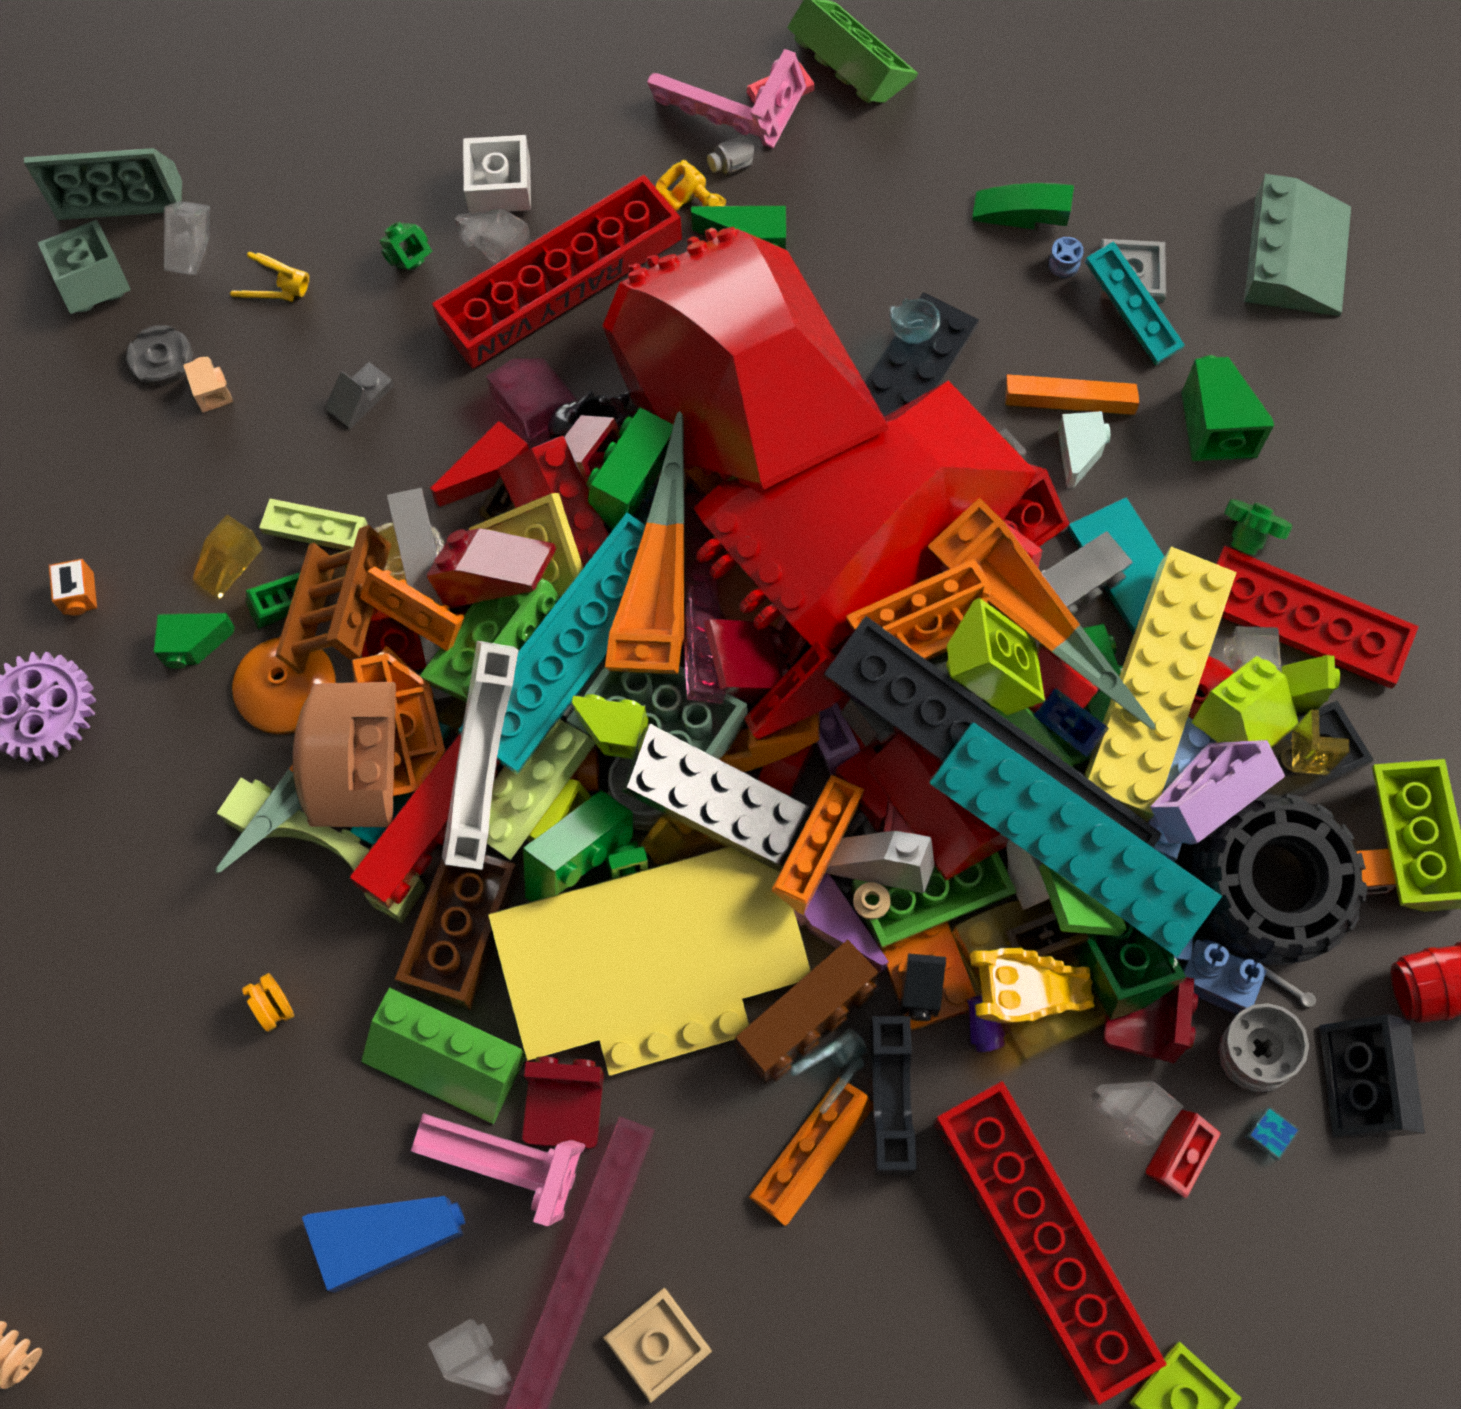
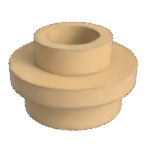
M875 882L865 883L854 894V908L860 916L866 919L881 918L890 907L889 892L881 884ZM870 894L876 895L879 903L869 905L865 901V897Z

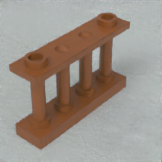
M370 525L359 528L353 549L331 556L315 543L309 544L275 656L298 674L304 673L310 652L331 646L349 660L360 657L374 609L372 605L360 599L367 572L375 566L382 571L385 570L392 544ZM348 565L345 576L331 580L335 568ZM340 592L337 604L323 608L326 596ZM332 620L328 633L315 636L318 624Z

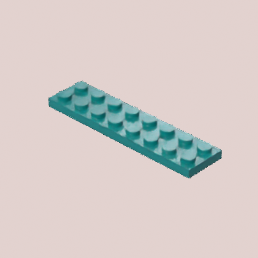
M626 513L518 652L513 686L504 717L497 754V761L517 775L571 705L573 696H577L606 658L609 632L626 588L646 526L629 513ZM463 724L458 729L460 735H462Z
M974 722L969 725L929 782L932 786L1176 957L1181 954L1222 897Z

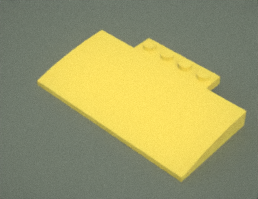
M726 847L489 914L527 1061L600 1040L610 1076L734 1040L738 1034L749 1026L743 998L798 983L811 972L794 909L772 892L780 872L731 847Z

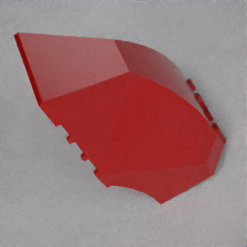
M729 227L719 232L714 228H710L705 231L707 242L704 240L699 241L698 237L695 236L688 238V251L678 256L670 254L660 259L655 254L647 257L649 269L641 268L638 263L629 265L630 273L628 274V279L619 283L602 327L633 404L673 425L679 411L684 417L685 469L691 470L697 466L702 469L703 474L708 475L713 471L719 472L722 479L727 480L732 476L738 477L740 484L764 490L889 429L865 382L787 250L749 233L735 229V227Z
M948 380L885 416L884 418L889 427L888 430L773 486L762 490L740 484L738 478L719 484L694 507L704 525L716 537L707 541L696 553V558L700 563H706L725 548L729 554L722 556L711 566V569H709L710 575L714 579L723 577L737 563L743 568L759 588L752 591L741 601V604H739L740 610L744 614L750 613L767 598L773 603L762 610L753 620V625L758 630L766 628V626L782 614L811 646L818 641L836 656L853 633L846 620L847 615L938 575L940 566L943 563L929 550L928 545L979 498L1004 520L1011 508L1017 505L1037 476V472Z

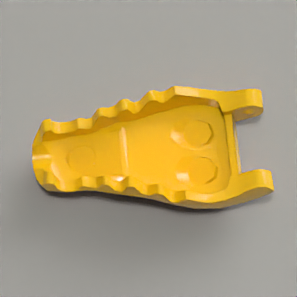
M1004 948L992 951H973L970 953L971 965L979 967L983 1003L975 1005L976 1016L997 1023H1023L1068 1010L1081 1011L1094 1007V996L1091 992L1093 981L1090 978L1089 967L1064 966L1063 961L1054 960L1050 956L1040 957L1038 952L1023 950V948Z

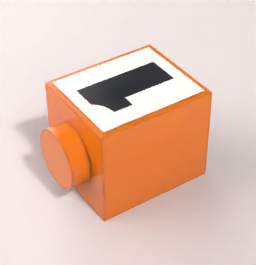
M83 559L49 565L52 602L63 615L76 616L84 614L87 610L97 609L94 572Z
M1389 849L1356 851L1357 853H1362L1366 869L1362 870V880L1367 885L1366 895L1389 893L1396 887Z

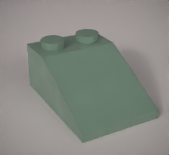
M97 220L37 242L70 314L88 311L97 303L118 299L125 292L131 290Z

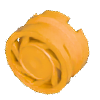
M269 972L260 977L259 983L255 985L250 983L242 988L243 994L250 997L247 1000L248 1005L267 1032L276 1028V1023L282 1019L288 1021L294 1017L288 1000Z

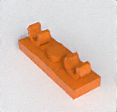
M374 566L367 572L360 599L442 649L448 651L454 646L458 631L464 620L462 614L456 616L448 611L449 606L436 604L432 599L407 585L404 579L398 581L390 576L391 571L389 570L382 571Z

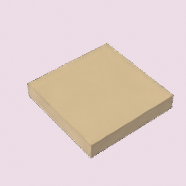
M665 1287L603 1337L650 1403L712 1353V1350Z

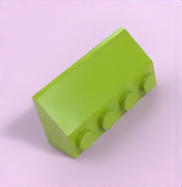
M1445 759L1374 764L1372 771L1400 906L1423 912L1461 909V830Z

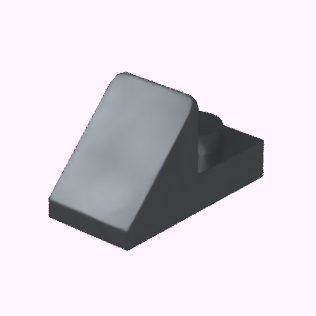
M370 362L352 378L341 371L325 407L326 412L350 430L394 387L393 381Z

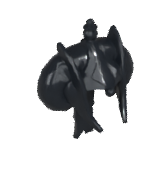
M591 390L580 401L567 402L553 411L548 420V436L550 440L562 435L565 437L580 416L614 418L620 431L628 416L633 418L637 411L629 412L625 409L630 401V395L627 392L620 393L618 397L608 394L595 396Z

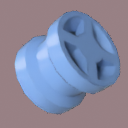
M1062 237L1054 242L1048 261L1049 269L1054 275L1068 278L1078 272L1084 253L1081 242L1072 237Z

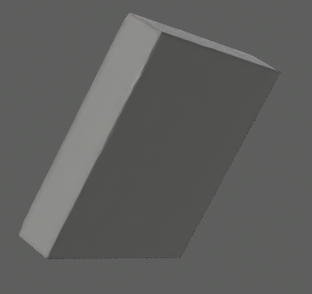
M1102 239L1100 249L1114 241L1155 302H1164L1166 297L1165 242ZM1100 285V299H1109Z

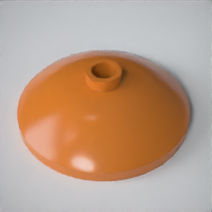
M280 637L257 645L245 655L236 669L232 692L238 711L249 724L271 734L295 733L302 706L309 696L314 683H336V674L329 657L322 649L309 653L304 673L298 674L275 656ZM277 673H284L280 680H274V676Z

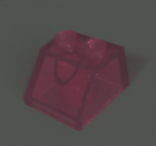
M543 358L512 359L486 376L492 398L527 441L548 428V420L557 407L567 402L578 401Z

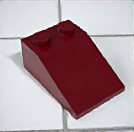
M482 528L469 531L461 529L448 536L446 544L440 554L434 559V563L426 576L443 605H447L449 608L532 592L536 589L557 548L554 543Z
M720 619L703 621L721 690L755 707L792 668L789 663H786L783 651L787 650L785 637L780 630H777L770 624L766 628L758 630L752 621Z

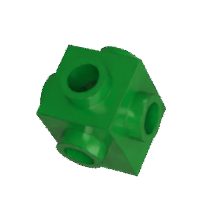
M396 222L384 231L386 236L379 240L384 248L381 250L383 257L392 267L395 265L396 268L415 269L425 261L424 258L433 252L427 243L428 238L426 234L416 224ZM402 241L404 243L403 249L399 245Z

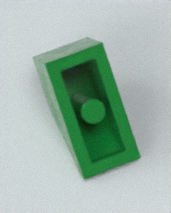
M226 613L158 614L154 653L163 665L169 668L181 669L185 668L186 665H198L234 633L235 626Z

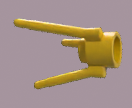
M248 252L247 257L279 272L276 284L282 289V292L245 290L230 292L231 297L284 299L292 302L294 296L303 297L309 284V274L291 268L261 253L254 254Z

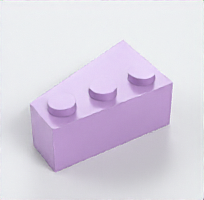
M1267 740L1208 743L1150 808L1168 843L1195 844L1203 840L1207 835L1283 779L1285 775Z

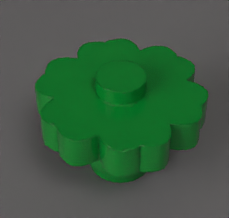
M1230 499L1224 512L1231 519L1238 521L1231 535L1234 538L1231 545L1251 555H1256L1259 549L1264 548L1269 535L1287 540L1292 530V524L1283 518L1275 516L1273 509L1256 502L1254 505L1240 500Z

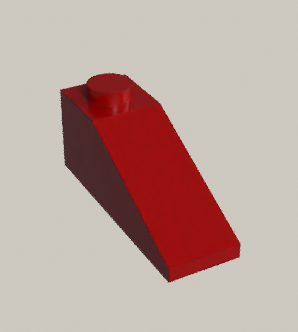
M498 421L430 487L435 503L441 507L493 488L500 476L497 469L528 451V443Z
M817 641L746 715L744 719L752 735L757 739L830 708L840 698L844 697L846 694L822 677L836 656Z

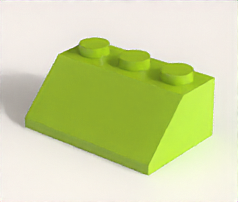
M981 598L974 600L947 644L949 660L946 663V667L950 677L1006 715L1044 702L1045 697L1035 639Z
M1255 656L1210 691L1191 723L1218 743L1267 740L1272 748L1296 727L1298 720L1286 676L1278 671L1272 662Z

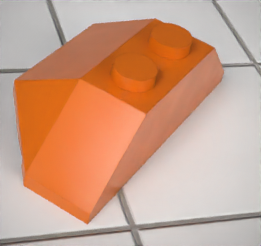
M972 559L847 615L846 620L854 631L860 621L867 616L924 659L929 660L947 652V644L972 602L981 598L987 603L992 585L976 561Z
M388 653L352 660L355 683H396L393 797L414 793L445 752L430 684L412 670L396 661Z

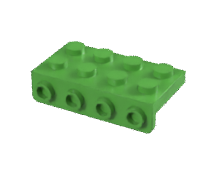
M540 579L536 589L532 592L473 603L464 615V620L458 631L454 646L448 651L440 647L420 677L426 680L430 686L467 703L477 641L513 646L519 652L561 597L549 581Z

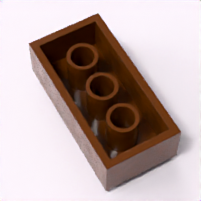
M485 855L483 869L445 865L443 858H441L395 980L402 989L471 1010L495 945L488 915L509 908L520 878L516 864Z
M847 939L735 1037L736 1052L764 1084L770 1079H773L775 1082L779 1081L792 1069L790 1064L796 1056L801 1054L804 1058L820 1044L818 1040L821 1034L827 1029L830 1033L836 1031L847 1020L846 1015L854 1005L860 1009L875 995L873 991L877 987L875 983L878 971Z

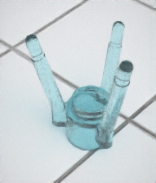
M849 1028L828 1045L792 1065L790 1072L791 1075L796 1076L828 1056L839 1067H843L845 1064L849 1066L820 1107V1112L824 1114L834 1103L854 1073L865 1065L860 1057L867 1052V1048L861 1037Z

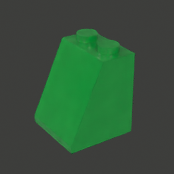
M1208 355L1195 359L1181 392L1192 461L1258 458L1274 427L1272 417L1229 357Z

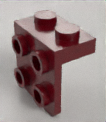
M1186 977L1185 981L1142 1010L1113 1020L1109 1019L1105 1011L1103 1043L1110 1048L1175 1063L1187 1049L1192 1048L1195 1040L1196 1030L1195 1027H1191V1018L1198 1004V995L1193 993L1194 978Z
M544 1056L536 1057V1062L526 1061L524 1077L528 1082L522 1135L526 1144L556 1147L559 1143L573 1140L585 1144L584 1149L596 1147L598 1143L604 1073L601 1067H595V1061L575 1059L573 1060V1065L558 1064L557 1058Z

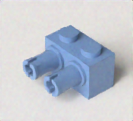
M1198 939L1192 944L1191 961H1184L1181 967L1186 977L1194 978L1193 993H1196L1198 998L1236 1015L1254 1005L1267 972L1260 963L1254 962V960L1231 955L1226 948L1214 941H1200Z

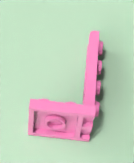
M786 49L783 50L779 60L774 61L770 77L765 86L760 87L753 108L658 73L650 75L647 81L653 98L660 104L665 106L671 104L680 107L682 111L689 115L699 114L716 125L726 124L743 135L750 133L758 136L762 145L772 149L776 145L806 88L796 53Z
M424 1113L422 1114L411 1151L536 1191L531 1205V1210L536 1211L533 1222L550 1226L563 1219L565 1212L563 1209L569 1190L572 1189L576 1177L575 1170L585 1144L569 1140L557 1144L555 1150L550 1148L547 1153Z

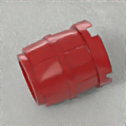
M1461 941L1456 942L1454 946L1424 948L1423 951L1399 957L1397 962L1392 963L1391 981L1394 995L1403 1016L1407 1020L1421 1023L1438 1020L1448 1021L1461 1016Z

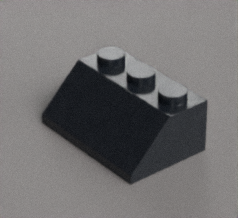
M1386 1014L1320 1025L1333 1137L1376 1138L1424 1134L1425 1129L1410 1020Z

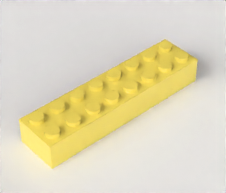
M1170 547L1158 566L1119 676L1155 723V730L1147 727L1111 699L1084 774L1086 778L1147 823L1154 816L1150 806L1163 792L1236 572L1174 547Z

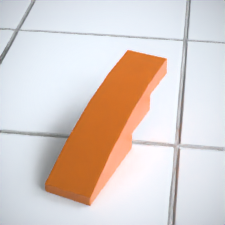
M820 712L759 739L752 735L750 729L741 730L731 747L719 760L742 772H746L790 756L820 740Z

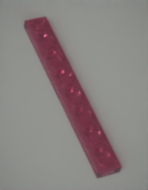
M684 490V653L687 700L722 704L726 692L721 690L703 622L708 619H720L718 579H714L710 575L709 570L716 563V555L706 563H700L696 558V553L707 541L714 539V535L704 525L694 509L708 494Z
M619 1116L505 1409H549L654 1136V1129Z

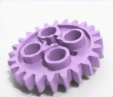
M31 652L29 662H25L20 656H17V666L13 668L5 663L4 669L6 673L4 675L0 674V751L2 753L7 751L6 753L13 759H16L20 754V757L26 762L30 761L33 753L40 761H44L47 751L56 758L58 757V747L61 745L67 750L71 749L68 740L74 738L81 741L82 737L77 732L79 728H90L84 717L95 715V712L87 706L96 702V699L89 693L94 688L88 680L85 681L88 678L81 669L78 670L79 667L72 660L67 662L60 654L54 659L49 652H45L40 660L34 652ZM42 679L37 687L31 689L33 683ZM67 698L65 704L56 707L61 699ZM18 705L16 711L8 715L9 710ZM44 724L41 731L33 734L34 729L38 725Z

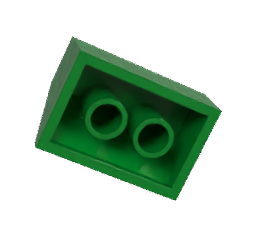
M641 407L633 418L629 416L626 418L619 432L621 438L618 443H610L603 457L605 463L601 469L595 468L592 471L586 486L590 487L588 502L612 531L626 513L634 516L662 471L674 426Z
M601 790L523 848L525 898L529 901L557 896L567 887L576 884L579 878L591 868L599 866L617 848L625 846L633 837V811Z

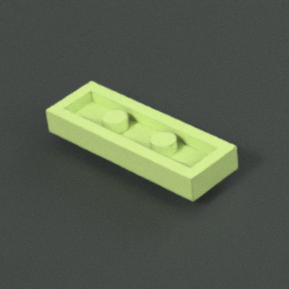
M269 499L259 528L263 534L347 551L353 549L359 528L367 526L368 523L364 517Z

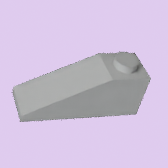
M888 831L842 838L825 873L924 893L935 866L931 837L901 831Z

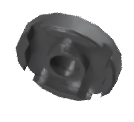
M167 325L152 326L142 330L136 335L138 338L134 340L133 344L130 342L127 347L126 360L132 374L140 382L151 386H166L178 381L186 374L183 365L192 362L193 351L186 336Z

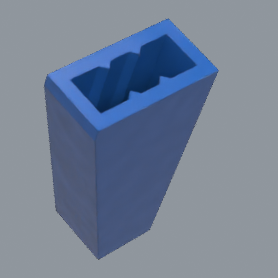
M446 1196L312 1213L302 1217L326 1289L333 1293L464 1236L460 1226L466 1224L459 1203L452 1204L451 1200Z

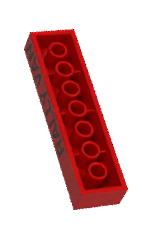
M643 174L433 302L432 306L437 323L471 368L474 369L629 273V265L634 263L641 265L648 261L647 257L654 254L658 255L682 240L681 217Z
M1004 1082L997 1083L937 1116L933 1122L934 1127L1090 1404L1100 1405L1167 1365L1166 1361Z

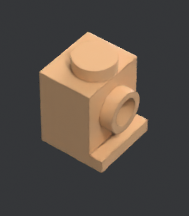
M208 356L199 357L193 362L183 365L193 396L202 413L233 403L220 366L214 368Z

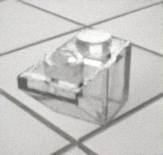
M503 208L460 214L455 218L458 237L461 242L468 247L474 246L482 251L486 258L493 263L504 260L531 243L528 224Z
M1154 1081L1099 1085L1089 1096L1095 1101L1094 1107L1108 1119L1115 1117L1125 1126L1124 1132L1132 1140L1141 1145L1145 1142L1148 1146L1159 1139L1184 1107Z
M469 1319L428 1343L445 1380L499 1396H504L511 1392L507 1383L512 1378L503 1360L495 1361L489 1349L494 1342L484 1323L477 1325L475 1320Z

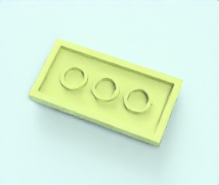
M559 719L518 775L504 766L493 781L487 844L511 860L596 744L594 740Z

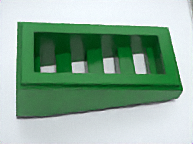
M301 572L246 590L245 603L258 629L287 617L292 600H289L285 591L290 589L292 595H294ZM277 595L281 604L276 605L272 597ZM264 601L267 608L263 609L260 602Z

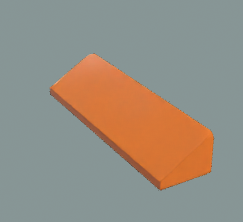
M1007 374L1005 405L1135 415L1139 406L1137 384Z
M833 775L830 776L772 888L773 893L802 915L805 914L861 802L864 792L863 788Z
M838 1077L749 1198L774 1219L786 1226L872 1111L873 1103L869 1097Z

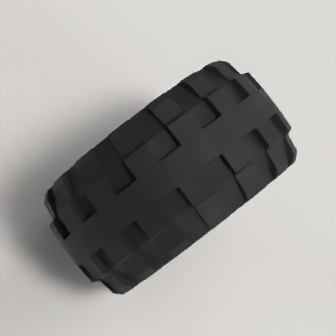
M1267 794L1257 797L1203 840L1195 843L1190 857L1192 859L1190 874L1222 896L1204 920V923L1210 930V936L1221 946H1226L1236 953L1235 956L1248 960L1251 959L1254 962L1266 965H1289L1311 960L1329 952L1340 944L1342 938L1352 931L1360 918L1358 915L1361 903L1366 901L1367 892L1366 882L1362 880V870L1366 869L1362 853L1356 852L1351 842L1354 836L1346 825H1339L1333 819L1331 811L1320 804H1310L1303 800V797L1290 794ZM1275 845L1288 850L1299 860L1307 878L1306 896L1301 906L1293 912L1285 913L1272 908L1260 897L1254 886L1252 865L1256 853L1264 846Z

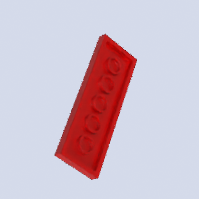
M1224 546L1216 565L1236 572L1222 618L1317 658L1326 655L1334 656L1336 666L1393 689L1395 687L1419 626Z

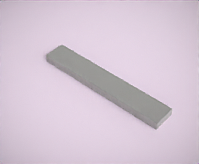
M422 488L389 494L387 498L407 584L432 599L436 604L443 606L442 601L426 576L434 563L437 551ZM420 635L426 665H428L440 647ZM432 687L434 700L451 696Z

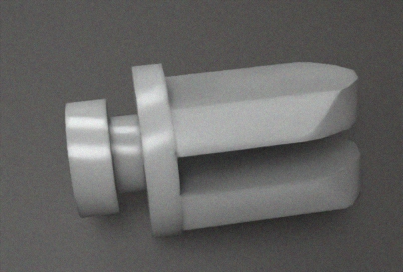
M738 136L718 144L714 149V153L707 155V163L710 170L714 173L721 171L725 174L752 165L754 154L753 142L745 136Z

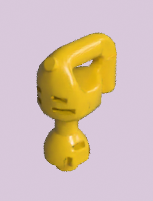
M685 160L674 164L659 178L655 186L675 211H678L683 204L689 203L695 197L702 202V206L726 205V199L719 194H712L705 189V177ZM682 174L684 175L683 179L672 191L667 190Z

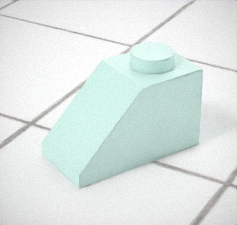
M1102 411L1062 414L1058 427V437L1067 489L1074 488L1102 456L1106 443L1110 442V427L1108 423L1104 424Z

